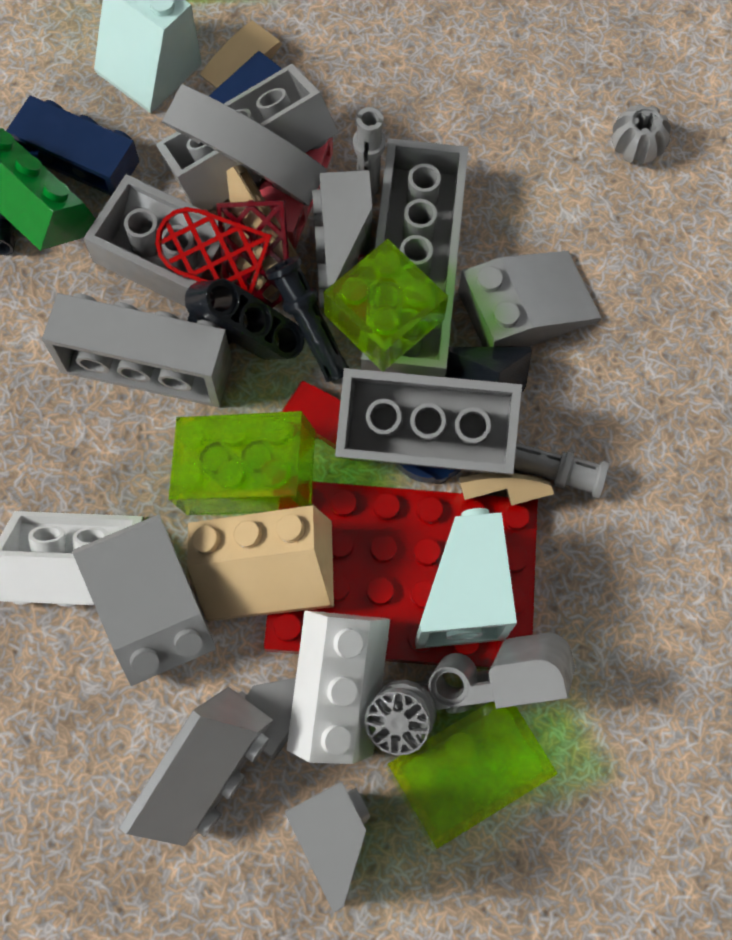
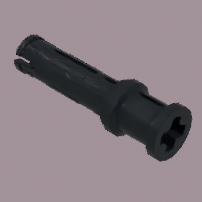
M300 256L287 258L269 268L265 274L269 280H274L284 300L282 303L284 311L290 315L293 314L321 368L326 382L336 381L343 377L344 368H349L320 312L316 303L318 301V292L316 288H310L300 267L302 264Z

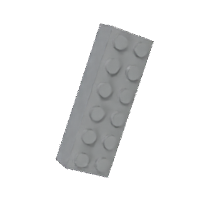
M388 138L361 356V370L445 377L469 147Z

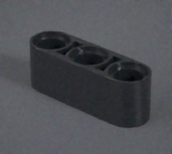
M227 279L201 281L192 284L186 291L185 306L191 316L198 321L206 320L217 324L220 328L226 330L229 340L264 360L292 359L297 357L303 350L304 336L300 327L295 322ZM210 292H212L215 299L214 307L210 303ZM244 314L247 317V327L244 325ZM277 335H278V338H279V345H278V346H277V343H276V337H277Z

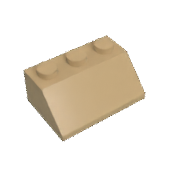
M314 505L188 523L187 567L206 620L218 621L334 607L332 521Z

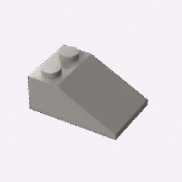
M569 251L499 257L462 270L458 293L483 347H529L601 320V316Z
M160 514L72 550L113 651L130 686L216 650L208 624Z

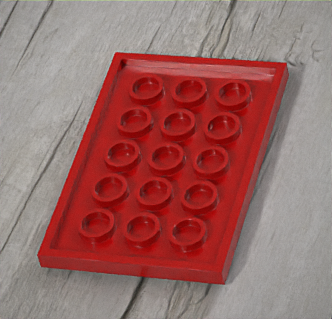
M289 479L281 480L278 510L314 505L332 521L334 607L306 611L390 619L385 661L438 666L445 656L452 653H460L469 657L477 669L490 670L504 641L416 649L415 645L420 621L456 516H461L463 511L473 508H486L489 510V513L502 512L517 624L506 639L533 635L538 499L511 505L509 498L502 496L482 495L465 500L463 493ZM304 611L267 615L264 640L265 652L299 654Z

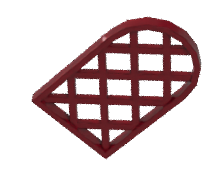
M249 200L246 202H222L216 204L218 216L224 217L225 214L232 221L243 225L245 224L242 220L250 211L255 213L262 220L261 224L256 228L257 230L262 231L268 225L278 235L269 246L266 257L270 255L278 263L289 258L285 200ZM256 206L275 207L266 217ZM228 207H246L238 218L227 209ZM279 210L281 229L271 221ZM218 220V227L221 233L225 232L224 222ZM243 230L249 236L247 239L249 243L259 239L257 234ZM229 236L224 238L225 242L234 250L241 248ZM281 240L283 259L273 251ZM264 243L259 244V246L263 248ZM220 244L221 257H223L225 253ZM243 252L233 257L234 261H236L238 257L241 256L251 266H253V263L246 252ZM228 260L222 263L223 279L228 278L229 273L235 275ZM262 269L260 274L267 281L259 291L255 288L253 295L273 308L283 298L280 294L279 298L271 303L262 295L271 284L278 289L274 280H269L265 274L266 271ZM253 272L243 276V279L247 285L248 290L251 284L247 281V279L252 275Z

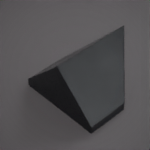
M449 347L445 377L522 384L523 392L527 384L532 350L531 347Z

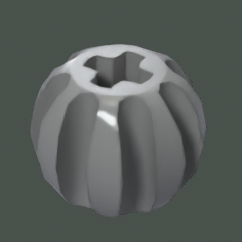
M642 104L631 106L627 111L622 112L614 123L612 144L615 151L622 153L623 159L627 162L632 163L633 160L639 161L640 164L653 162L656 157L661 156L670 143L671 125L666 115L660 114L659 108L653 105L650 107H645Z

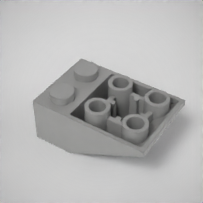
M369 170L319 173L320 189L312 190L320 308L328 307L329 322L336 320L344 303L345 292L350 291L355 281L359 255H367L371 248L372 196Z

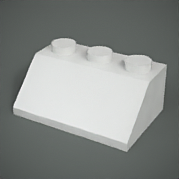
M14 511L0 535V601L13 602L18 605L52 603L64 607L94 605L72 550L143 521V516Z
M304 611L287 751L309 763L354 764L373 756L375 744L372 743L366 732L364 718L369 704L382 689L390 619ZM370 726V729L373 733L376 730V728Z

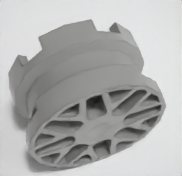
M395 680L384 685L369 704L364 718L366 732L372 743L382 751L392 755H408L419 750L432 731L437 717L436 704L430 693L420 684L409 680ZM370 726L376 728V730L373 733L370 729Z

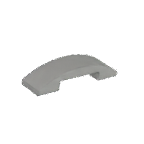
M182 83L162 120V123L196 143L202 142L273 183L272 186L306 206H309L313 199L312 190H317L320 185L319 173L327 172L324 166L274 132L229 106Z

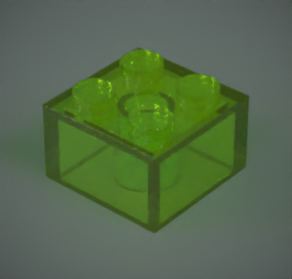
M386 239L324 291L325 316L382 372L445 319L448 295L389 239Z

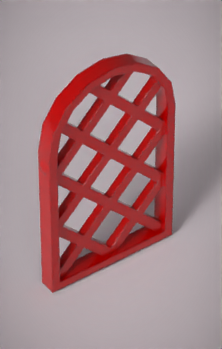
M184 207L173 210L163 218L156 232L155 245L159 258L167 268L184 278H190L198 282L208 281L196 275L209 269L214 280L220 279L215 266L228 260L235 275L226 279L231 282L237 279L241 288L253 295L273 235L212 214L206 209ZM188 212L199 213L207 217L193 223ZM183 213L188 226L175 232L170 220L176 215ZM215 219L235 227L221 233ZM210 221L216 236L202 242L196 228ZM166 227L170 235L162 239L163 230ZM243 230L263 237L249 243ZM191 231L198 245L184 252L177 237ZM238 231L244 246L230 252L224 238ZM173 240L179 254L167 259L162 245ZM219 241L225 256L212 262L205 247ZM264 243L258 261L252 248ZM200 250L207 265L193 271L187 256ZM247 251L253 266L240 272L233 257ZM182 259L188 272L182 271L172 264ZM255 271L248 290L243 276Z

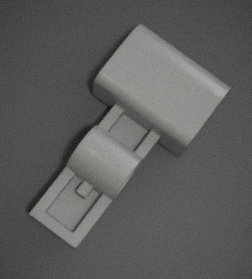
M547 632L506 639L502 643L490 670L478 672L474 662L469 657L460 653H452L445 656L439 662L429 680L416 681L415 683L420 684L430 693L436 704V710L446 709L447 713L455 714L470 710L474 704L495 702L496 709L568 698L575 672V664L568 642L558 634ZM451 672L457 674L462 679L464 686H450L444 680L443 673Z

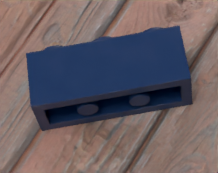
M31 95L6 130L32 156L36 157L43 166L112 196L126 174L131 176L140 162L134 140L126 133L119 130L111 131L98 125L88 116H77L65 111L54 101H43Z

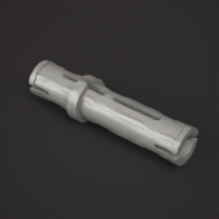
M366 107L357 114V131L353 136V149L357 154L356 169L357 171L369 170L371 196H375L379 192L381 154L385 150L386 142L382 132L384 116L379 109Z

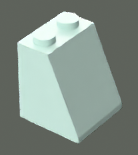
M103 0L94 65L95 73L149 113H152L181 83L202 65L192 6L186 0Z
M473 508L465 510L461 513V516L455 517L415 638L416 649L504 641L517 624L502 512L489 513V510L486 508Z

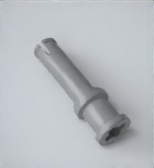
M516 443L515 470L554 480V485H557V488L564 489L566 486L591 492L593 498H600L609 462L602 461L598 464L576 458L574 452L567 451V453L562 452V455Z

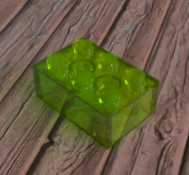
M302 411L176 417L168 500L186 515L252 514L311 506L315 429Z
M495 702L485 704L426 740L419 750L408 755H401L386 766V770L433 850L445 845L558 774L518 708L511 706L496 709Z

